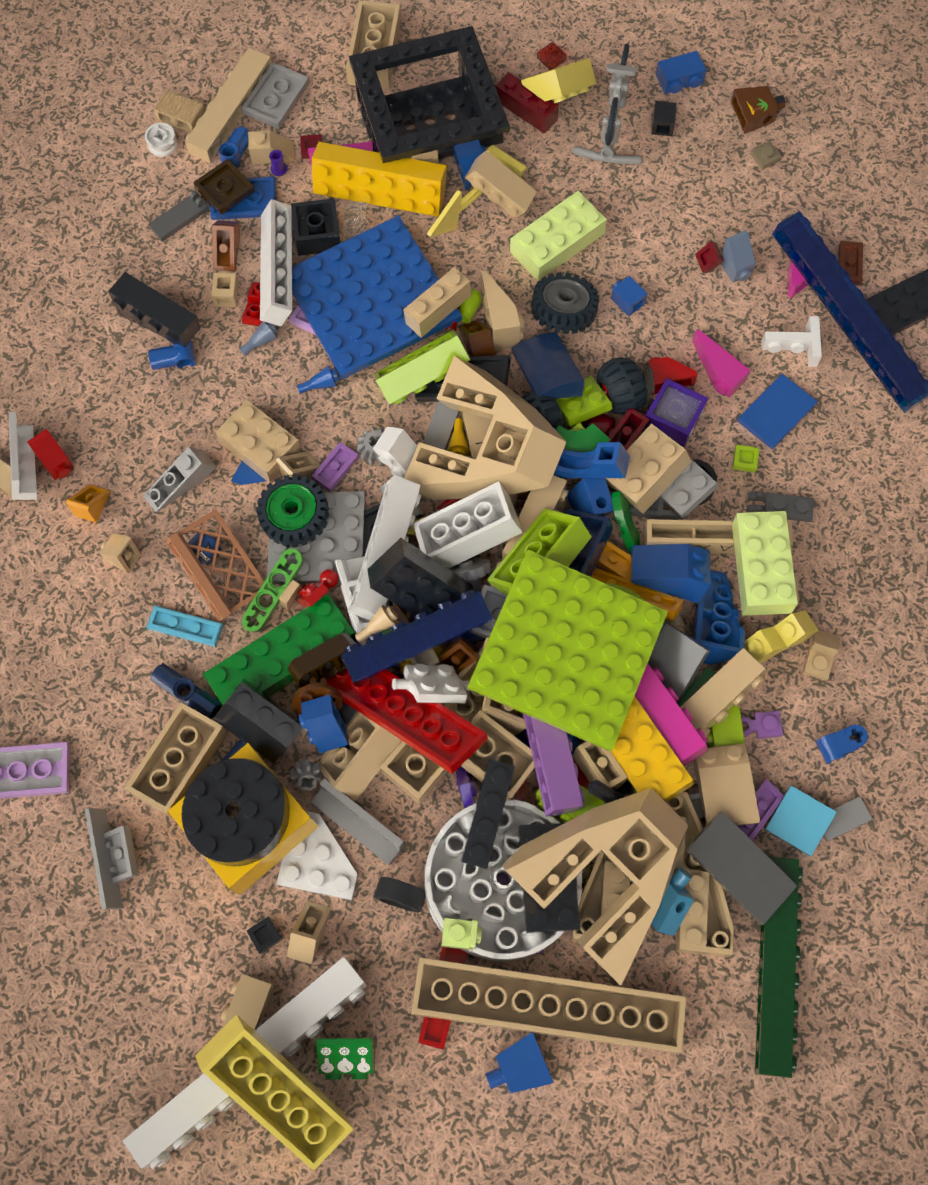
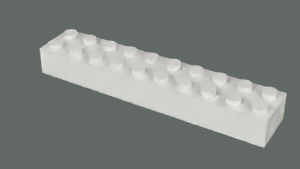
M343 957L255 1031L283 1057L285 1055L291 1057L303 1047L301 1042L305 1038L313 1039L323 1031L322 1024L328 1019L334 1021L345 1012L343 1006L349 1001L354 1004L366 994L364 989L367 985L349 961ZM203 1073L122 1142L141 1169L149 1167L152 1169L159 1168L172 1158L170 1154L172 1150L184 1148L194 1139L192 1134L196 1130L208 1128L216 1121L214 1116L216 1113L223 1110L226 1112L237 1102Z

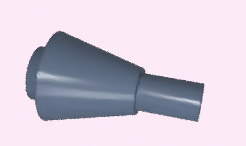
M262 321L250 340L239 350L246 356L255 347H260L277 339L275 334L278 331L271 323L266 324Z

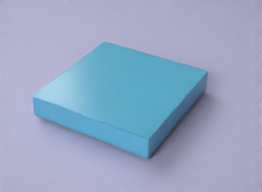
M790 786L765 830L811 857L837 812L795 787Z

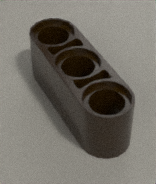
M341 633L295 658L289 664L288 672L300 688L309 685L312 677H315L316 682L320 683L321 678L324 677L327 680L358 662L362 656V650L349 634Z

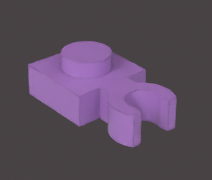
M780 711L754 713V720L748 717H741L742 723L748 726V730L743 731L744 737L749 736L752 732H756L757 739L783 736Z

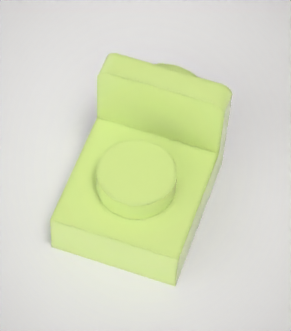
M444 918L441 946L474 950L476 943H481L482 927H477L478 920L472 919V921Z

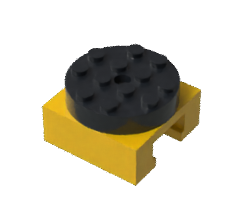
M248 743L231 758L219 761L203 770L191 783L185 797L168 810L185 832L191 845L204 856L226 886L238 895L246 891L319 827L302 805L296 801L261 756ZM232 806L235 809L241 807V811L236 817H232Z

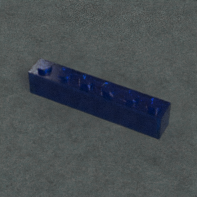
M470 590L460 595L461 600L453 604L449 600L438 605V611L431 614L428 611L422 612L414 616L415 621L407 625L405 622L398 623L391 627L392 632L383 635L382 632L370 636L368 638L369 642L362 646L359 643H355L345 648L346 653L342 654L341 657L353 683H359L493 621L481 592L475 593L474 590Z

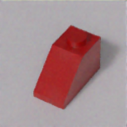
M668 356L651 358L645 362L643 370L651 395L659 393L666 378L684 387L695 385L698 375L695 370Z
M47 429L27 441L30 448L54 480L65 478L70 474L74 466Z

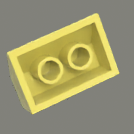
M590 58L521 80L523 86L542 100L548 101L553 99L554 103L590 91L589 86L597 84Z

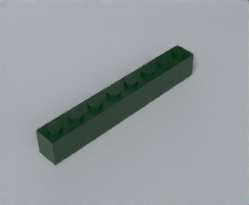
M768 856L797 887L767 922L761 925L755 1075L792 1078V1073H795L797 1068V1058L793 1056V1045L797 1044L798 1039L797 1028H794V1017L798 1016L799 1010L798 1000H795V989L799 988L800 978L799 973L795 972L796 962L800 960V946H796L797 935L801 933V920L797 919V912L802 905V894L798 893V882H802L803 868L799 867V859Z

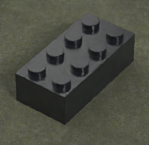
M402 538L396 541L367 569L369 584L372 590L441 633L446 632L477 604L471 583Z

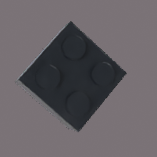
M335 198L291 203L298 256L321 253L341 243Z

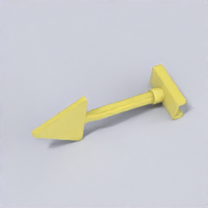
M494 145L487 149L489 153L524 180L522 174L526 171V166ZM474 187L461 199L462 192L457 190L427 235L433 237L455 230L458 225L459 213L472 204L483 192Z

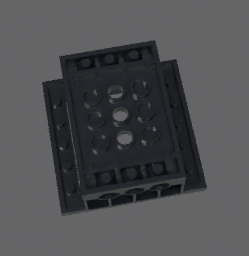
M473 26L349 56V63L355 78L358 107L369 141H372L373 152L380 153L383 163L438 150V159L453 156V146L479 140L480 145H484L486 148L502 144L503 133L510 132L508 119ZM458 52L459 77L384 95L376 71ZM450 114L456 116L452 120H448L445 117ZM434 120L435 123L432 125H428L425 123V121ZM406 125L415 126V128L412 130H407L404 127Z

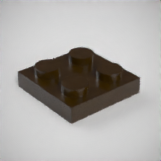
M228 159L193 182L195 189L220 215L255 192L253 184Z

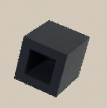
M655 101L652 135L673 136L677 103Z

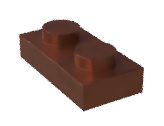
M840 241L838 284L861 285L863 243Z

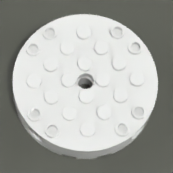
M506 800L487 869L461 862L476 804H473L453 816L442 827L431 846L424 870V891L429 912L442 933L444 918L472 921V919L478 920L477 927H482L481 943H476L474 950L461 949L470 955L500 962L520 960L532 956L552 944L563 932L526 934L522 886L502 865L519 848V825L555 824L559 822L552 816L546 817L545 812L532 804L519 800ZM582 871L576 876L578 906L582 894ZM497 874H507L510 883L508 885H501L497 882Z

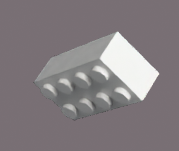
M499 481L413 523L420 550L448 569L523 533L511 497Z

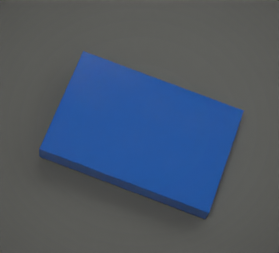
M275 177L247 178L253 184L255 192L222 215L210 205L211 220L261 217L270 200H276Z
M781 374L738 418L737 422L773 450L812 410L818 401L784 374Z

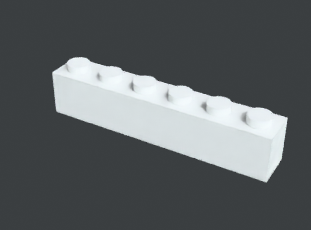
M271 199L261 214L260 321L282 326L292 312L291 205Z
M393 475L387 482L348 609L349 613L371 620L382 605L389 606L387 598L370 588L367 569L400 538L408 542L409 537L406 534L407 530L412 527L415 519L412 513L414 507L418 506L421 499V494H418L421 485L397 475Z

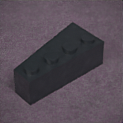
M124 272L108 291L112 299L111 303L119 315L166 338L173 344L185 347L201 328L198 317L127 272Z

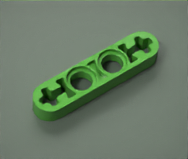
M293 548L287 549L281 554L243 615L242 625L246 630L259 632L267 624L280 603L279 597L290 581L295 579L303 566L304 557L298 550ZM297 554L295 557L298 560L297 564L292 563L288 570L292 571L290 575L280 569L281 566L285 568L288 566L289 561L287 557L289 555L293 557ZM277 574H283L286 578L285 584L281 587H276L273 583V579ZM265 594H270L273 598V603L270 607L264 608L260 603L261 597ZM255 607L267 612L265 616L260 613L257 617L258 626L253 625L250 627L251 622L248 621L249 618H255L258 614V611L254 610Z

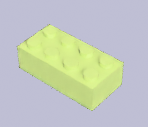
M577 191L510 239V253L537 281H540L541 278L547 276L604 235L607 219Z
M786 511L737 513L732 523L742 616L791 614L798 602Z

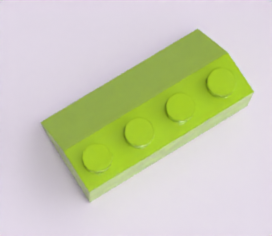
M453 329L375 372V380L388 404L394 402L396 405L406 400V395L414 391L416 394L426 389V384L429 382L443 380L454 356L467 362L470 361V358Z
M544 508L487 580L507 596L527 550H531L569 567L590 540L591 535L580 517Z

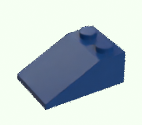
M690 544L635 545L631 548V583L699 603L711 585L710 551Z

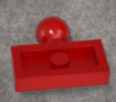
M326 569L321 573L318 583L305 584L297 592L299 594L295 599L297 603L302 607L313 606L329 591L327 588H333L338 584L339 576L337 572L332 569Z

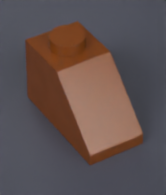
M217 220L212 225L213 270L235 271L240 243V222Z

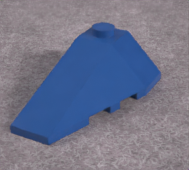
M710 570L711 585L700 602L696 603L690 637L710 650L703 663L714 665L731 660L744 648L745 631L740 626L738 620L739 613L732 601L733 594L726 573Z

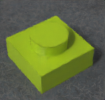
M736 444L732 469L756 473L759 448Z

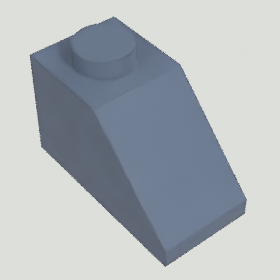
M746 230L727 238L722 252L724 261L721 263V266L733 283L738 280L746 281L749 279L756 264L749 234Z

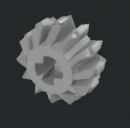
M373 426L371 427V432L363 430V437H358L357 439L359 444L357 452L361 454L360 456L363 461L368 460L370 466L375 461H377L380 467L382 465L378 458L379 455L373 450V447L384 432L382 426L378 431H375Z

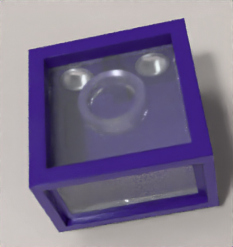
M666 378L646 414V417L650 419L648 427L653 424L680 446L685 447L705 411L708 398Z

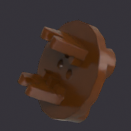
M312 677L309 685L301 687L294 693L292 699L293 710L296 712L299 720V714H302L301 703L330 694L340 712L343 706L342 695L336 688L327 685L326 678H321L320 683H317L316 678Z

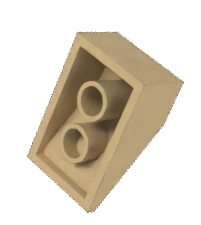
M481 271V297L495 352L512 349L513 346L520 343V340H523L522 328H524L522 314L518 315L516 305L487 271Z
M745 744L708 748L707 752L694 760V772L706 823L708 824L719 811H723L736 825L760 823L752 772Z

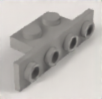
M87 808L85 809L86 823L89 830L102 910L123 909L119 883L139 876L130 826L123 825L109 830L106 809Z

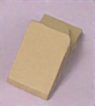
M821 630L813 635L803 674L825 681L829 679L834 656L839 651V636Z

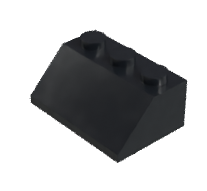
M246 679L241 681L213 718L273 764L303 729L297 717Z

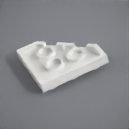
M307 811L319 827L282 859L276 884L352 901L358 874L320 814Z

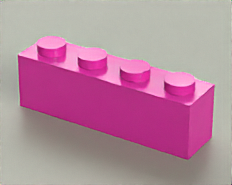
M647 663L635 693V698L682 765L686 766L708 751L706 742L709 740L701 728L696 730L693 727L691 721L694 719L685 707L680 709L676 703L679 699L671 687L666 689L661 681L664 678L656 667L652 669Z

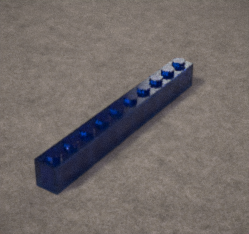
M799 211L778 223L772 233L773 237L900 409L906 413L928 398V380L922 376L915 362L910 360L904 352L903 346L896 341L889 327L878 317L876 310L869 305L862 291L850 279L848 272L840 266L836 256L824 244L822 237L814 231L810 221Z

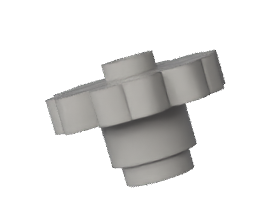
M483 557L469 558L449 568V570L471 583L474 593L478 594L481 592V577L491 572L490 560Z

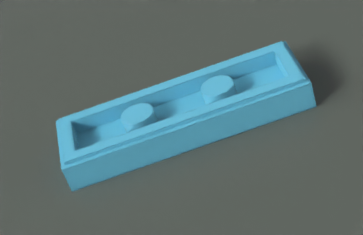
M154 605L146 628L216 647L224 625L223 623Z

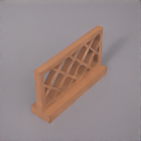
M216 509L178 533L176 532L165 541L219 622L255 598L258 591L255 593L245 591L247 578L256 580L260 587L264 583V580ZM212 517L219 524L218 533L204 530L206 521ZM202 524L201 530L196 529V527ZM190 531L200 533L198 546L188 544L183 535ZM203 534L217 537L214 550L201 547ZM220 538L231 542V553L218 551ZM200 551L213 554L211 566L201 564L198 559ZM217 555L230 557L228 570L214 567ZM234 558L243 560L245 563L244 574L231 571ZM213 571L227 574L225 586L215 585L212 580ZM230 575L243 577L241 590L228 587ZM227 591L240 594L239 603L232 608L225 600ZM244 595H248V596H249L248 598H246L245 600H243V596H244Z

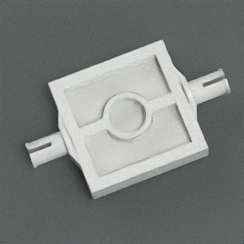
M424 664L405 665L404 675L406 679H393L392 688L394 690L407 689L419 703H465L467 699L466 691H472L467 688L470 681H462L456 674L453 666L445 664L439 666Z

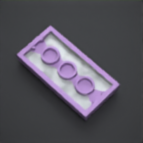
M68 742L0 748V799L69 793L70 744Z

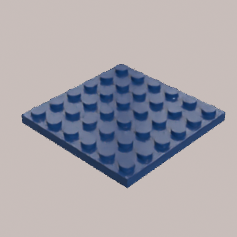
M399 215L292 267V295L341 380L451 326L455 321L457 323L462 320V315L456 308L422 338L406 324L404 308L439 279Z

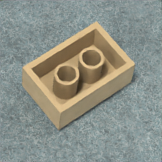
M248 400L215 432L222 446L269 483H272L280 474L276 462L278 457L301 452L297 438Z
M651 424L626 450L630 456L626 478L605 479L610 488L615 492L620 491L631 505L644 514L692 461L686 449Z
M479 710L469 722L486 732L488 740L461 767L483 782L489 759L515 766L506 800H510L535 767L531 749Z

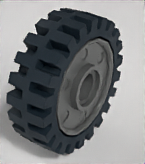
M557 272L556 277L552 273L548 274V278L545 276L541 278V281L536 283L532 295L531 312L534 314V319L536 321L539 320L541 326L546 324V329L549 331L555 328V333L563 330L564 334H569L571 330L575 334L578 333V330L582 332L586 327L589 328L597 314L599 295H597L596 288L593 289L594 285L591 282L587 284V279L584 277L579 280V275L575 274L574 277H570L571 273L566 272L565 276H563L562 272Z

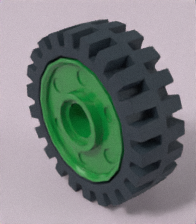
M294 474L291 479L289 475L283 476L284 480L277 478L274 480V485L271 483L267 485V491L262 490L260 493L262 498H258L257 517L263 531L275 543H281L286 547L289 544L292 547H298L299 543L303 546L307 544L308 540H311V542L316 540L315 535L320 536L323 533L322 528H326L327 519H329L328 502L320 486H317L316 482L312 479L309 481L308 477L302 476L300 478L299 475ZM293 508H298V510L295 513H288L289 510Z

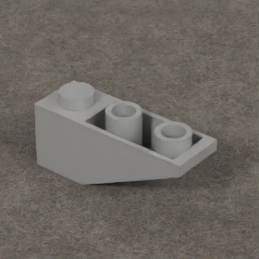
M187 447L143 496L155 512H159L205 480L216 468V465L204 450Z

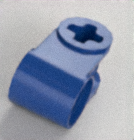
M855 724L838 732L830 733L815 742L825 762L830 764L832 761L841 759L849 753L858 750L868 740V734L864 727ZM857 735L858 740L851 741L849 737Z

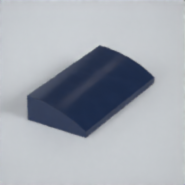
M557 333L540 334L512 347L511 352L532 391L538 397L549 396L558 399L583 395L584 378Z
M566 508L564 513L580 517L591 535L590 540L569 565V568L591 577L613 530L611 520L607 517Z

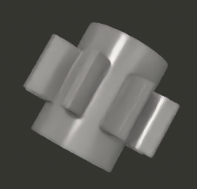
M309 759L295 762V769L290 770L293 787L299 786L303 791L317 788V781L322 780L319 764H313Z

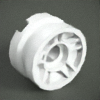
M162 122L155 123L146 130L145 140L152 154L164 157L176 150L178 145L177 138L170 125Z

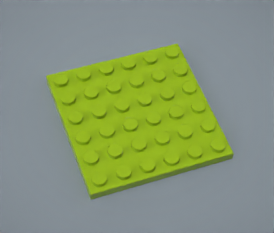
M527 550L467 688L611 752L614 749L668 611L531 550Z

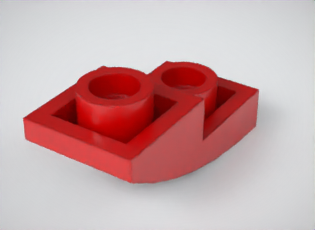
M253 282L247 294L248 303L242 315V324L259 326L262 323L260 321V283Z

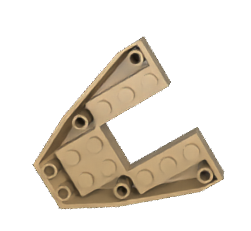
M454 356L437 399L450 409L492 420L476 459L419 442L404 479L421 485L418 494L431 500L464 499L498 481L509 495L549 487L566 445L564 438L536 408L487 371Z
M650 788L595 807L520 846L502 866L544 909L600 851L633 882L577 940L621 986L670 884L688 824Z
M682 792L667 802L688 824L673 873L681 867L691 874L692 878L685 886V889L693 897V903L676 932V952L730 957L733 955L734 927L723 888L685 850L703 830V827L688 793ZM602 851L598 855L578 906L580 930L572 931V942H578L577 940L630 886V879Z

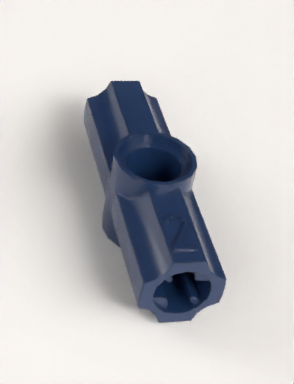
M166 664L158 665L152 672L150 680L178 699L179 702L209 719H213L222 706L221 702ZM185 688H191V692L187 696H181V692Z

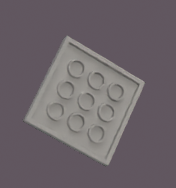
M323 492L329 506V519H327L326 528H322L323 533L320 536L315 535L316 540L313 542L308 540L307 544L303 546L299 543L298 547H292L291 544L286 547L281 543H275L273 539L269 538L267 577L281 554L287 549H296L304 557L303 566L294 579L299 584L318 583L321 573L326 569L335 570L338 574L336 560H351L364 557L365 492ZM293 508L288 513H295L298 508ZM297 554L293 557L289 555L287 557L289 561L286 568L281 566L280 569L290 575L292 571L288 570L292 563L297 564L298 560L295 558ZM277 574L273 579L274 584H285L286 582L283 574Z

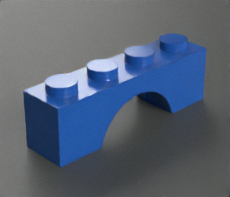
M598 442L596 449L589 452H573L564 449L554 476L559 478H626L630 456L621 442Z

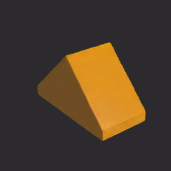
M88 484L68 498L66 504L74 516L96 523L110 494V490Z

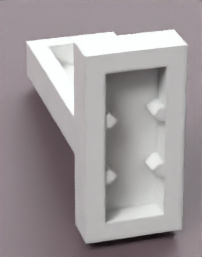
M819 316L809 317L805 327L806 332H765L761 342L762 350H768L771 353H777L781 350L801 353L805 350L807 351L808 367H817L822 357Z

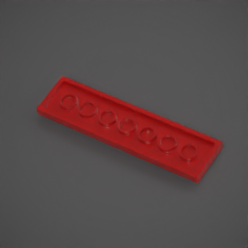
M364 655L355 664L326 680L327 685L336 688L340 692L343 702L451 774L488 740L486 732L440 703H419L407 689L394 690L392 688L393 679L400 678L372 660H368Z

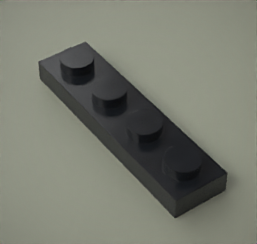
M492 759L488 760L461 862L487 869L515 766Z

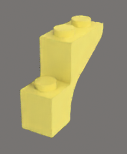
M806 610L792 613L774 627L757 631L745 640L744 649L762 664L778 653L804 642L819 630Z

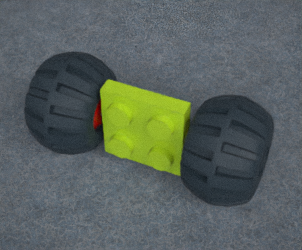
M618 357L610 359L601 366L597 372V382L592 375L584 378L582 396L555 399L549 396L538 397L534 391H530L521 398L536 408L550 425L556 429L559 425L565 428L564 419L569 426H573L608 411L620 415H625L630 408L637 411L646 402L648 393L646 382L639 366L630 358Z

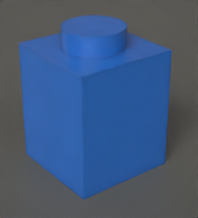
M628 276L623 281L619 280L614 284L611 300L627 316H631L645 305L648 293Z

